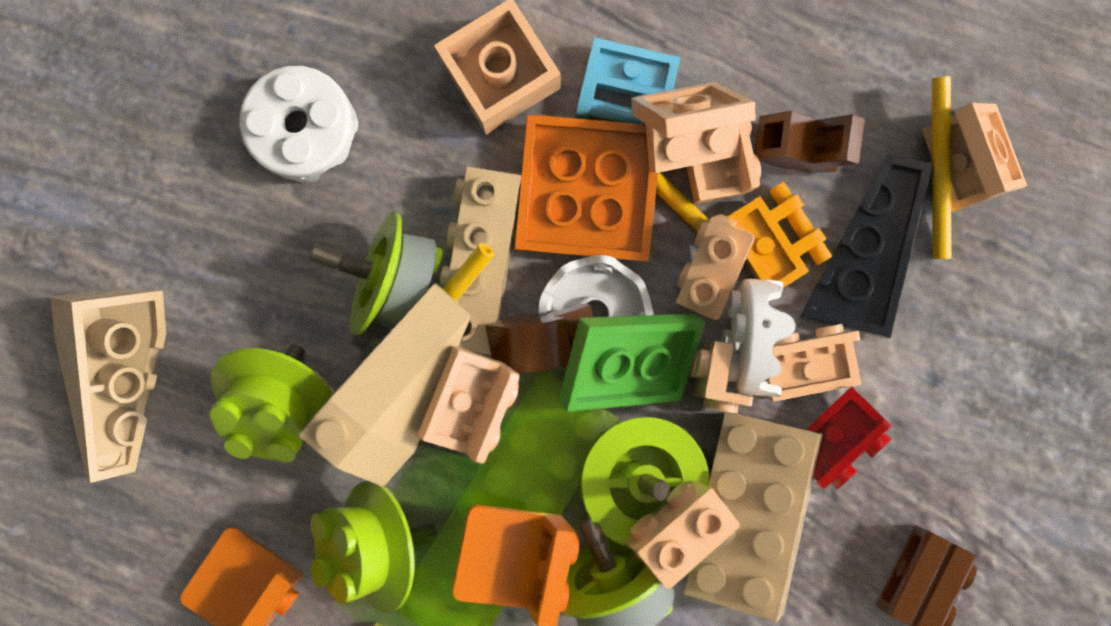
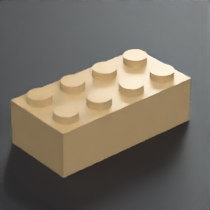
M725 411L708 487L714 490L738 520L740 526L689 572L685 595L778 622L784 614L823 434Z

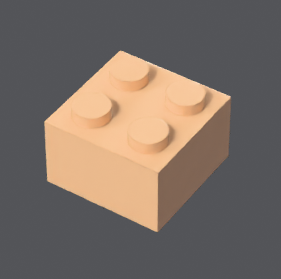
M514 0L503 2L434 45L441 64L486 135L561 89L560 72Z

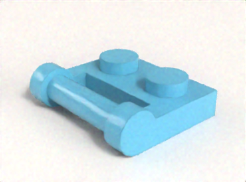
M594 37L575 117L589 120V116L612 122L645 124L632 115V108L594 99L596 88L634 97L673 90L681 57Z

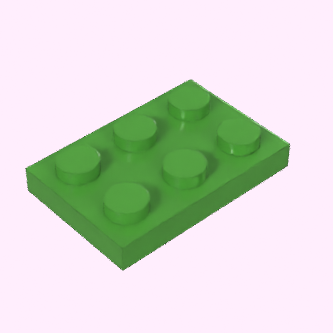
M696 313L579 318L558 402L567 412L681 401L706 322Z

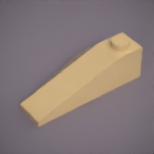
M435 283L330 398L299 436L334 467L377 485L385 486L416 451L421 439L418 436L419 429L453 346H459L472 314Z
M163 290L92 291L52 296L50 299L55 343L86 480L92 483L133 473L136 471L147 423L144 413L150 389L154 390L157 375L153 373L159 348H164L166 339Z

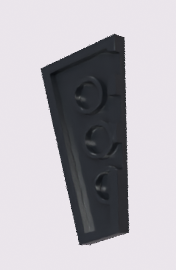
M887 154L799 318L827 325L843 324L844 329L859 331L860 333L885 339L891 338L932 171V163Z

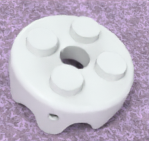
M285 66L265 74L251 86L243 99L239 128L243 143L249 154L262 167L283 178L301 183H312L319 180L322 173L336 165L342 164L346 160L354 134L358 130V119L346 94L330 76L306 66ZM294 111L305 112L307 115L305 128L297 133L288 132L285 127L287 116Z
M594 255L569 262L562 266L548 282L539 302V315H546L578 304H587L591 301H598L604 304L608 311V317L654 315L650 296L642 278L621 264L617 259L606 255Z
M745 279L740 283L738 290H732L728 299L727 311L728 317L732 318L731 329L723 330L722 342L734 344L727 382L732 383V387L737 394L781 397V387L768 384L765 381L768 378L779 375L781 372L780 362L773 356L774 344L778 340L789 337L795 330L794 319L789 314L773 309L768 303L770 300L781 297L783 292V282ZM762 322L768 323L769 328H764Z

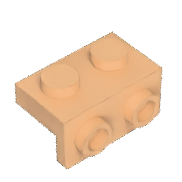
M751 121L739 123L740 156L686 167L694 204L743 196L760 186L761 165L758 157L753 154L750 141Z
M722 214L711 217L709 222L705 220L695 238L694 246L699 248L692 264L686 263L678 279L677 287L681 288L676 303L708 318L718 320L722 316L753 244L754 235L735 227L737 221Z
M843 324L816 328V337L800 340L799 333L796 332L787 338L778 340L773 346V356L780 362L781 372L779 375L768 378L765 381L768 384L780 386L781 397H768L769 401H780L861 385L853 341L860 340L859 331L844 332Z
M718 341L702 343L700 351L696 352L689 376L696 378L693 396L704 398L703 407L731 413H738L739 404L752 407L753 397L726 392L734 344Z
M453 346L419 429L418 436L423 441L466 453L474 462L484 464L488 453L498 443L500 437L499 426L505 411L516 399L519 374L502 362Z
M693 481L691 484L685 482L676 487L666 498L668 504L655 515L650 513L638 520L630 530L632 535L624 541L632 553L646 564L662 585L668 589L672 588L740 526L738 520L714 490L697 481Z

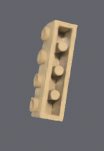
M467 167L465 179L458 178L456 182L454 204L460 205L458 223L450 222L446 246L449 249H453L450 267L443 266L439 287L443 289L480 243L487 244L495 253V256L457 301L472 314L458 347L471 352L491 355L485 325L500 321L519 207L521 175Z

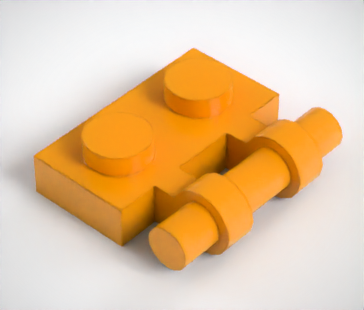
M782 182L769 191L778 205L771 211L761 196H759L728 217L737 221L735 227L752 233L755 237L745 260L755 278L781 281L784 288L809 272L799 256L808 251L816 265H819L831 258L832 255L823 242L826 237L821 229L817 228L815 230L801 209L804 203L798 194L793 196L785 182ZM785 217L800 239L794 244L790 243L777 223Z

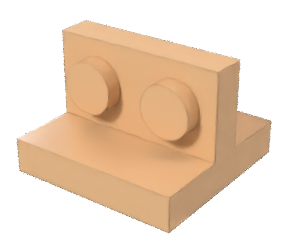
M716 82L631 98L632 115L646 124L649 168L655 173L740 156L739 123L755 120V101Z
M971 103L955 110V115L951 116L952 212L1027 187L997 105ZM932 125L921 130L932 157Z

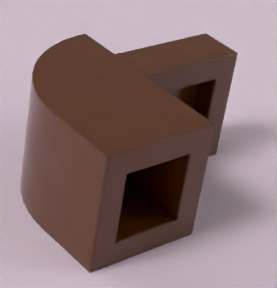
M795 111L759 116L754 154L760 162L780 168L806 172H836L838 166L859 164L865 118L850 114L817 120Z
M578 304L546 315L519 314L485 325L491 358L506 364L517 373L544 371L568 365L579 318H593L591 305Z

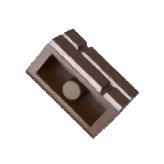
M915 525L876 606L909 626H951L956 617V607L953 605L961 589L966 590L972 585L977 573L974 563L978 556Z

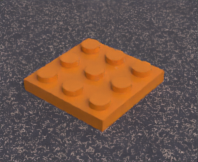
M527 114L515 249L579 256L606 255L615 259L649 262L658 173L649 168L646 124Z

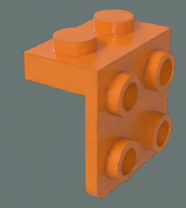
M481 504L470 506L466 514L452 584V593L455 599L463 602L526 608L536 626H557L559 613L566 610L569 600V587L566 582L569 565H574L578 556L579 541L576 532L561 515Z
M230 527L222 533L181 593L180 600L184 606L213 626H270L277 614L283 617L298 598L300 592L295 590V588L304 576V573L241 529Z

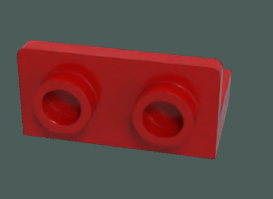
M852 386L806 429L823 434L814 479L817 481L816 484L822 490L826 489L830 484L837 490L841 488L858 472L852 464L862 454L866 452L873 458L892 440L886 432L893 426Z

